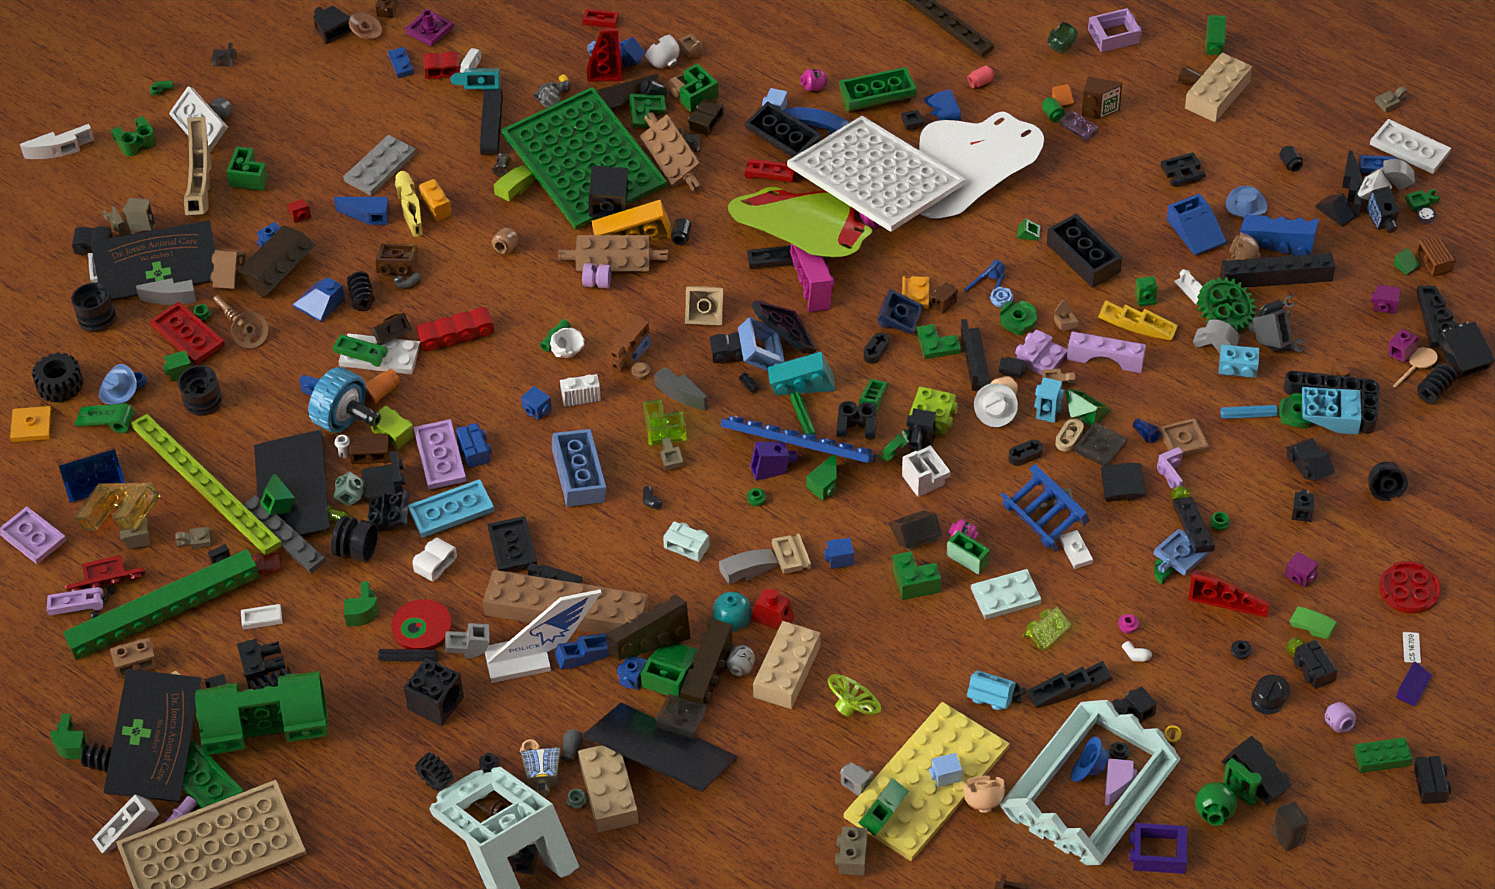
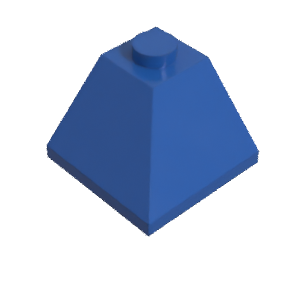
M329 277L317 281L293 304V307L322 322L345 300L343 286Z

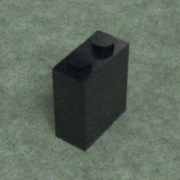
M1476 321L1472 323L1464 322L1454 329L1451 327L1446 328L1437 339L1450 367L1456 371L1457 379L1489 369L1495 362V358Z

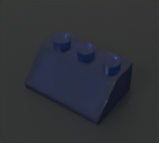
M115 448L58 464L70 502L126 486Z

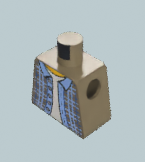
M560 747L521 751L522 765L528 787L537 789V793L542 797L548 796L550 794L549 788L557 787L559 784L562 762Z

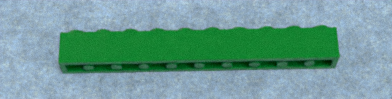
M248 549L63 631V634L75 660H78L117 641L124 640L128 636L141 632L150 626L159 624L172 616L179 615L181 612L196 607L203 602L214 599L225 592L234 590L247 582H252L259 578L260 575Z

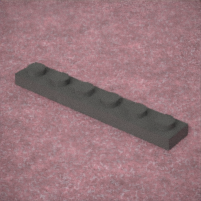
M256 495L243 504L281 540V547L310 574L326 563L325 558L277 514L269 515Z

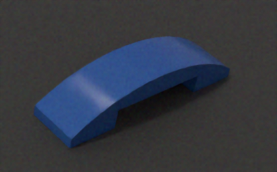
M807 107L784 109V112L805 125L829 129L830 135L850 123L838 115L820 109Z

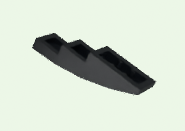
M1349 150L1342 188L1349 189L1347 201L1354 203L1353 213L1355 217H1359L1362 198L1358 196V192L1362 185V178L1354 153Z
M1101 661L1086 670L1082 666L1067 675L1062 672L1027 690L1035 707L1040 708L1086 693L1112 681L1113 678L1104 661Z

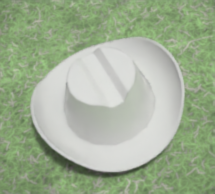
M1000 383L984 386L978 391L974 400V410L977 417L984 424L991 427H1001L1008 424L1015 417L1018 409L1015 393L1008 386Z

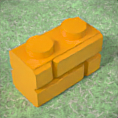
M435 179L419 185L421 200L435 221H441L452 215L450 201Z

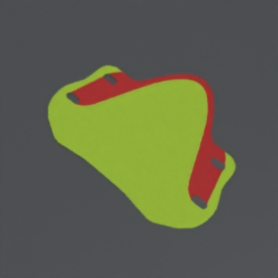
M767 187L756 193L737 197L728 205V211L735 221L772 234L812 255L827 257L850 255L860 248L862 241L872 233L870 227L854 220V208L826 190L794 194L778 187ZM769 191H774L776 193H779V195L775 196L773 194H770ZM741 200L749 201V202H751L752 204L747 205V204L741 202ZM854 228H860L864 230V232H858L854 230ZM841 244H847V245L851 246L852 248H851V249L845 248V247L841 246Z

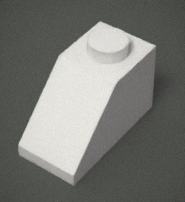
M1378 170L1364 178L1358 196L1369 200L1372 190L1387 186L1391 189L1392 186L1381 170Z

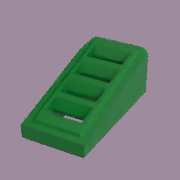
M870 379L859 399V405L864 402L873 403L878 412L887 390L888 382Z

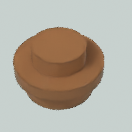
M644 362L635 363L631 368L632 375L638 380L646 379L650 373L649 365Z

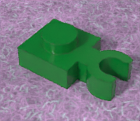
M1430 189L1427 193L1420 190L1406 194L1405 200L1412 211L1415 212L1421 208H1429L1430 203H1438L1440 195L1435 196L1436 189Z

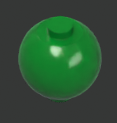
M1222 782L1205 784L1198 791L1195 798V807L1199 816L1213 826H1219L1229 821L1235 815L1238 806L1234 790Z

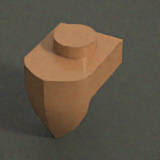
M692 33L678 39V45L688 57H699L703 49L702 41H698Z
M684 75L675 76L667 82L669 91L675 98L680 100V87L685 85Z
M1063 300L1055 310L1054 322L1060 330L1067 331L1078 328L1079 321L1072 313L1069 303Z

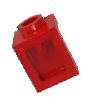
M304 199L286 204L294 223L312 218L308 203H305Z

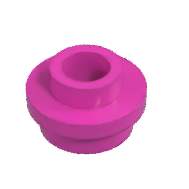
M1125 614L1119 618L1118 625L1124 633H1133L1138 628L1139 621L1134 615Z

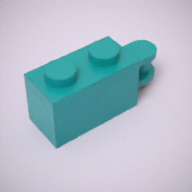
M466 68L463 73H454L450 81L453 85H464V89H499L501 86L500 68Z

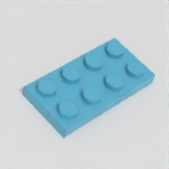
M480 479L408 505L409 513L421 538L495 512L494 506Z

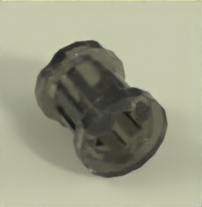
M497 154L496 164L492 169L496 176L503 177L508 173V165L511 163V157L508 154Z

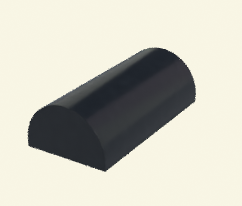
M768 101L745 122L747 130L792 158L821 141L820 133Z

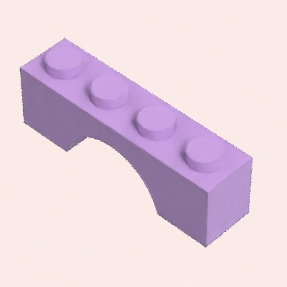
M1071 332L1067 360L1086 363L1093 357H1108L1115 360L1122 370L1141 373L1146 344Z

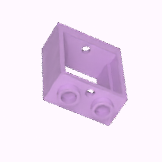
M1128 8L1089 17L1088 30L1100 52L1140 43L1142 29L1140 25H1137L1134 15L1130 13ZM1123 24L1128 32L1109 37L1104 29Z

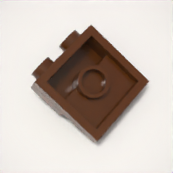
M381 244L376 257V273L384 275L399 273L400 275L413 274L415 257L418 252L417 245Z

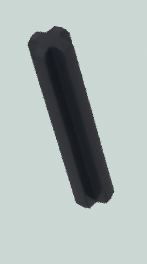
M379 649L378 659L380 661H424L425 658L436 662L438 659L437 650Z

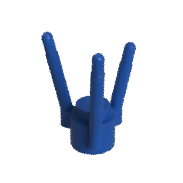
M994 260L964 290L968 291L986 275L992 279L998 278L995 289L1000 287L1002 279L1005 277L1003 273L1005 265L999 260Z

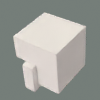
M931 445L903 456L902 476L918 497L944 486L945 479L951 475L950 470Z

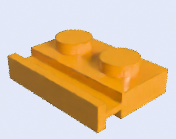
M903 276L902 295L922 304V309H929V277L911 276V278H905Z

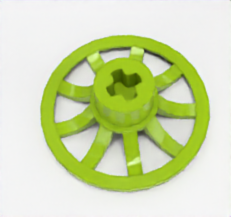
M833 674L828 678L829 687L839 697L835 704L839 712L848 717H852L856 710L867 715H878L880 713L881 705L879 701L863 685L840 674ZM849 683L854 685L851 693H849ZM859 688H860L862 691L865 692V693L860 694L859 696L855 697V695H856V693L858 692ZM863 707L868 708L869 711L863 710Z

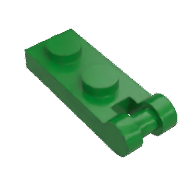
M340 334L332 347L334 353L369 362L375 367H380L383 362L382 358L388 354V349L384 346Z

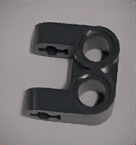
M852 401L842 402L838 410L836 437L846 438L847 428L853 427L858 423L860 427L865 428V439H875L877 423L876 406L870 402H864L859 406Z

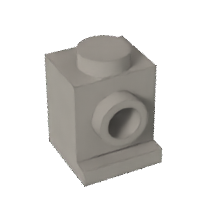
M852 762L849 765L846 764L840 772L841 785L858 796L874 780L873 771L870 770L867 773L862 766H857Z

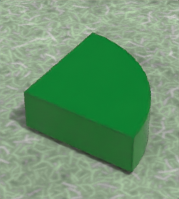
M1158 558L1154 566V576L1162 585L1174 573V568L1169 567L1162 573L1158 570V566L1164 561Z

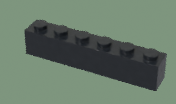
M1332 253L1222 261L1220 278L1223 281L1227 277L1229 282L1235 279L1236 285L1241 282V288L1332 282L1335 263Z

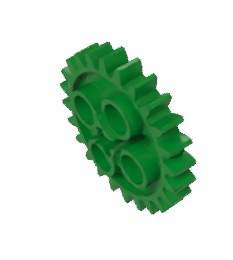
M1218 277L1216 281L1211 279L1210 282H1206L1200 289V293L1197 296L1199 300L1196 304L1200 305L1198 311L1203 312L1201 318H1207L1206 324L1209 320H1221L1230 324L1236 331L1241 332L1249 326L1256 315L1254 312L1256 306L1252 305L1255 299L1249 298L1252 293H1246L1247 287L1241 288V282L1236 285L1235 279L1229 282L1227 277L1223 281Z

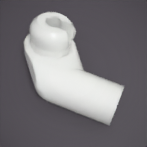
M1130 641L1122 645V648L1132 661L1145 662L1152 657L1150 650L1135 648Z

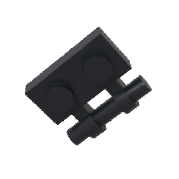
M1194 152L1163 160L1160 164L1167 178L1175 177L1170 180L1171 186H1183L1187 182H1197L1201 178L1206 177L1205 171H1197L1201 168V163Z

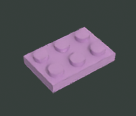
M27 506L0 527V536L36 564H39L67 541L65 535Z

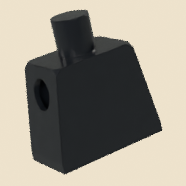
M330 6L326 9L317 7L315 9V15L313 16L315 29L325 44L352 31L349 26L350 16L335 6Z

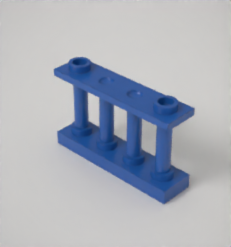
M1034 464L1030 468L1032 473L1031 480L1011 498L1003 492L1001 494L1004 501L1002 504L1009 512L1011 510L1014 511L1042 538L1040 541L1047 549L1051 547L1056 552L1058 548L1054 541L1074 522L1080 521L1085 526L1090 519L1085 510ZM1041 484L1045 488L1044 492L1024 510H1021L1016 503L1036 485L1039 486ZM1054 496L1058 500L1056 501L1057 504L1035 523L1029 515L1049 497L1052 498ZM1062 509H1067L1070 512V516L1053 532L1047 535L1041 528Z

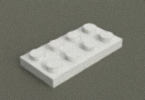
M190 86L186 88L169 113L187 135V118L206 116L210 152L228 128L194 88Z
M1390 119L1383 124L1370 141V145L1434 174L1451 152L1450 147Z
M347 334L349 337L378 345L375 336ZM393 339L381 345L388 349V354L382 358L383 362L380 367H375L369 362L340 355L339 366L388 371L391 369L395 373L412 374L421 347L420 341Z

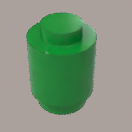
M1048 97L1042 102V110L1051 122H1059L1064 118L1065 110L1057 99Z

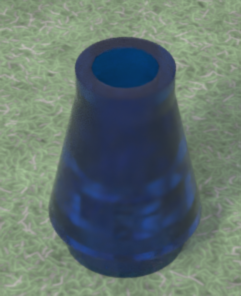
M1140 418L1133 422V428L1136 429L1145 442L1155 443L1159 439L1161 432L1157 426Z

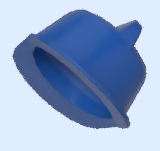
M1093 737L1086 743L1071 771V779L1074 782L1082 780L1088 774L1097 775L1104 770L1110 752L1102 747L1101 739Z

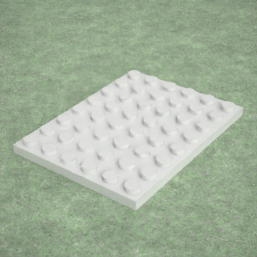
M863 116L789 159L787 163L789 168L890 232L964 186L966 180Z

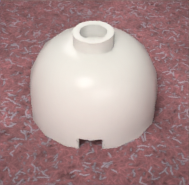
M666 35L659 39V44H653L645 54L647 60L657 68L673 67L677 63L676 59L679 56L680 49L677 41L671 35Z

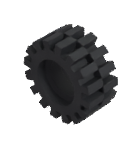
M426 753L415 764V770L418 771L417 774L421 776L423 781H426L428 786L431 785V788L436 789V791H442L454 778L452 771L449 770V766L445 765V762L441 761L440 757L435 756L434 753Z

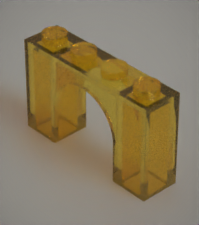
M150 482L98 484L76 513L74 519L84 531H97L108 515L119 507L112 518L122 530H137L161 495Z

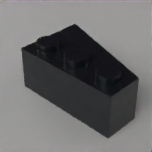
M1253 736L1235 747L1221 761L1226 766V763L1233 758L1235 761L1242 763L1251 773H1259L1262 780L1257 789V796L1266 805L1292 786L1287 775L1279 770L1275 760L1268 756L1262 744Z

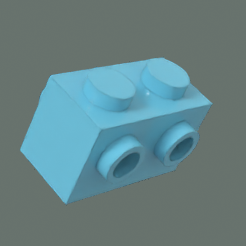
M1221 345L1218 374L1256 377L1259 348Z
M1043 378L1041 385H1037L1035 395L1038 397H1036L1034 408H1037L1036 419L1055 423L1057 413H1061L1063 402H1060L1064 395V390L1061 389L1062 381Z

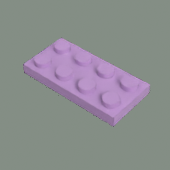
M451 419L413 427L428 490L466 482Z

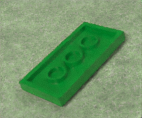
M194 740L190 742L182 790L192 797L200 808L244 792L209 755H204L203 749Z

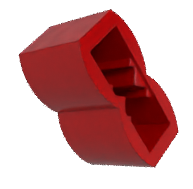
M449 51L442 54H425V78H451L454 73H460L458 53Z

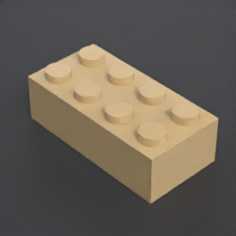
M1221 53L1187 92L1185 109L1216 122L1251 81L1253 66Z
M782 621L753 682V697L792 709L821 647L820 632Z
M602 745L579 750V763L597 832L638 824L637 807L623 756Z

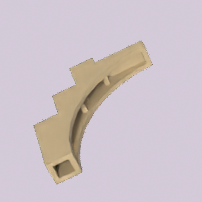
M206 116L187 118L189 176L187 191L184 196L185 215L204 214L209 210L208 190L211 189L209 170L212 169L208 145Z

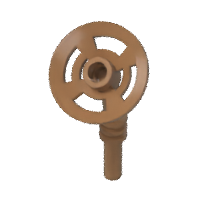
M216 295L213 298L225 311V315L229 320L233 322L231 333L238 345L244 348H255L265 341L268 335V325L262 315L253 311L239 314L220 295ZM248 316V320H242L243 317ZM255 317L261 322L262 328H260L258 322L254 320ZM236 331H238L239 336L242 339H244L243 342L237 337ZM257 333L261 335L257 341L250 343V339L255 337Z

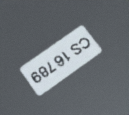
M1403 632L1404 661L1420 663L1419 633Z

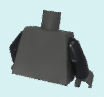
M1293 294L1288 295L1283 301L1277 300L1266 304L1259 311L1258 316L1253 318V322L1249 324V332L1256 334L1257 342L1265 345L1273 352L1291 351V349L1302 352L1305 346L1299 347L1297 345L1298 343H1304L1302 338L1296 339L1295 343H1293L1287 309L1283 308V306L1292 307L1296 304V302H1288V298L1294 297Z

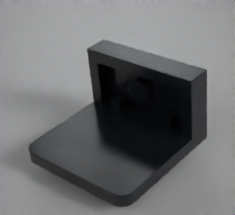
M397 451L389 452L391 464L362 469V479L365 481L363 490L366 500H372L383 493L392 496L403 491L402 485H406L404 473L400 472V470H404L402 458L398 459Z

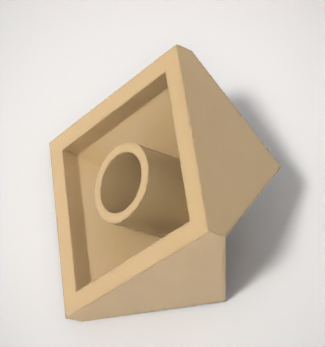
M711 286L686 287L685 324L722 325L723 288Z

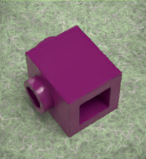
M1377 285L1376 292L1372 291L1371 302L1374 303L1373 310L1396 314L1400 288Z
M1401 329L1389 341L1388 355L1405 363L1417 351L1418 336Z
M1297 552L1287 563L1285 576L1305 588L1309 582L1313 583L1317 578L1318 563Z

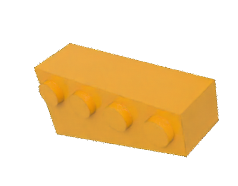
M661 200L592 221L594 235H649L651 241H656L658 237L666 236L667 239H671V222Z

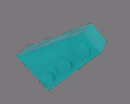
M822 352L768 367L770 386L776 395H787L795 392L801 394L835 391L834 375Z

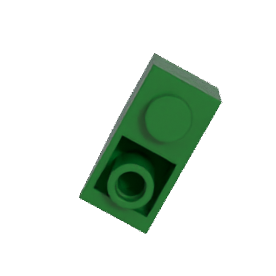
M274 474L266 486L261 505L269 515L290 513L295 497L280 478Z

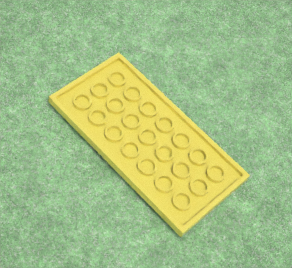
M941 702L844 812V818L857 827L864 828L858 822L892 778L895 779L909 792L882 829L875 836L869 831L868 834L912 862L965 800L962 783L965 782L967 784V779L972 777L985 776L1009 749L1010 743L944 702ZM956 753L962 767V781L938 787L936 781L931 779L929 768L932 767V759Z

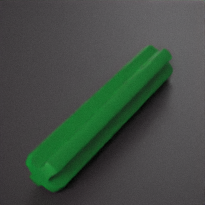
M799 392L791 393L790 399L804 434L816 435L801 394Z

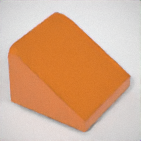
M1068 84L1052 88V97L1057 99L1062 107L1074 105Z

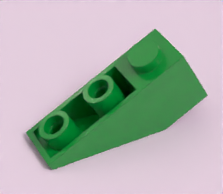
M892 778L858 823L862 827L868 828V831L875 836L886 824L909 791Z

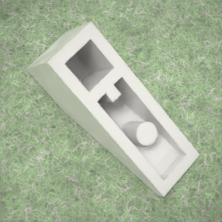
M134 795L92 840L101 853L106 854L117 847L116 841L142 832L160 814L150 800Z

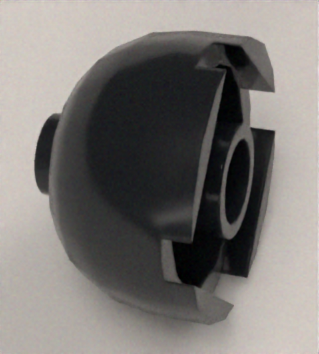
M1384 461L1376 464L1370 470L1367 478L1368 487L1372 495L1381 501H1391L1390 498L1396 496L1399 498L1408 487L1406 473L1400 465L1394 462Z

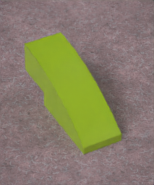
M526 165L514 168L494 184L495 195L510 201L516 194L521 195L536 178Z

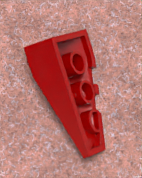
M618 28L600 29L586 68L588 82L622 81L623 63Z
M1194 570L1192 573L1188 596L1189 601L1267 618L1269 602L1215 574Z

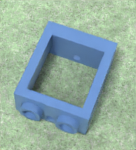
M749 317L738 327L744 362L768 371L769 366L784 362L780 335L769 326ZM755 338L764 342L765 349L756 346Z

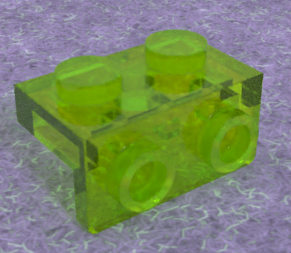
M1058 607L1051 610L1049 608L1043 610L1039 614L1041 618L1037 621H1031L1026 626L1027 630L1023 633L1024 637L1030 635L1042 651L1072 626Z

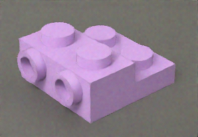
M1037 329L1033 333L1029 332L1025 338V344H1019L1015 351L1016 358L1023 359L1028 369L1042 375V370L1056 369L1068 353V349L1053 343L1051 336Z

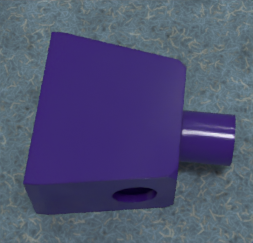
M755 442L750 465L755 480L785 474L788 463L798 461L797 452L788 451L784 442Z

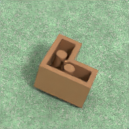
M215 250V253L212 255L214 272L211 273L213 287L239 288L240 275L237 271L246 263L245 250Z

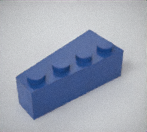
M1245 215L1240 233L1242 232L1253 237L1260 248L1294 256L1310 255L1315 245L1319 219L1304 221V218L1286 220V217L1270 219L1269 216Z

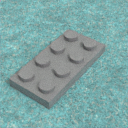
M387 135L343 176L344 182L372 196L416 154V149L391 135Z

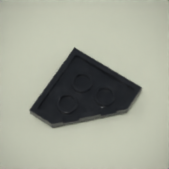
M758 300L753 302L751 306L755 311L756 317L798 351L808 354H814L817 351L796 311Z

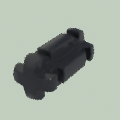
M743 372L739 376V380H741V383L749 392L755 393L758 390L759 386L749 377V374Z

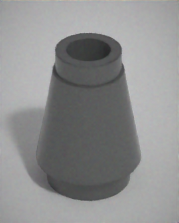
M569 729L563 735L561 757L563 760L573 762L583 742V734L581 732Z

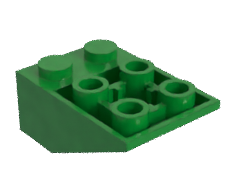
M680 643L656 649L647 660L641 672L642 687L680 699L682 685L689 668L693 669V657L695 652H699V650Z

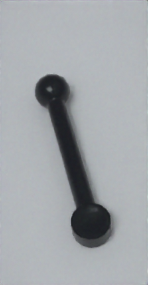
M113 586L107 588V594L103 598V605L109 596L115 593ZM100 610L92 612L90 617H97Z

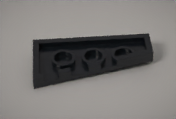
M1417 286L1416 293L1430 347H1440L1437 339L1441 332L1446 328H1457L1459 324L1456 325L1452 312L1446 308V302L1436 286Z

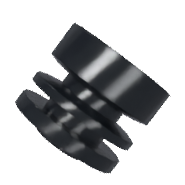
M94 282L87 283L78 287L73 292L71 301L78 323L82 329L91 332L102 331L115 322L117 317L116 310L106 285Z
M195 365L182 372L178 379V387L185 409L197 416H205L216 411L223 399L216 373L210 367L204 365Z
M341 516L332 534V554L346 559L351 556L353 560L359 562H369L377 545V524L361 520L358 523L356 518Z

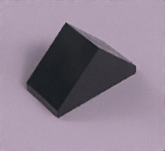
M1344 193L1327 196L1315 206L1341 227L1355 218Z

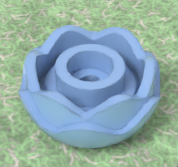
M998 287L992 291L990 300L993 305L1002 308L1006 303L1013 301V294L1008 288Z

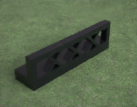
M962 319L961 339L972 391H977L991 384L980 329H969L967 319Z

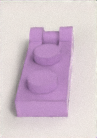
M96 587L48 595L47 613L48 615L91 608L100 610L103 608L102 598L104 597V590Z

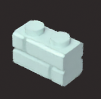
M675 521L663 538L664 548L700 562L710 545L709 535L705 531H697L690 528L686 523H677Z

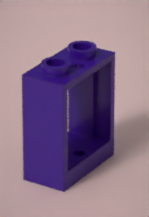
M1135 823L1134 831H1130V844H1134V849H1130V862H1133V871L1185 874L1187 864V826ZM1141 837L1176 839V857L1140 855Z

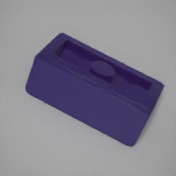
M1414 661L1398 689L1396 698L1416 706L1432 675Z

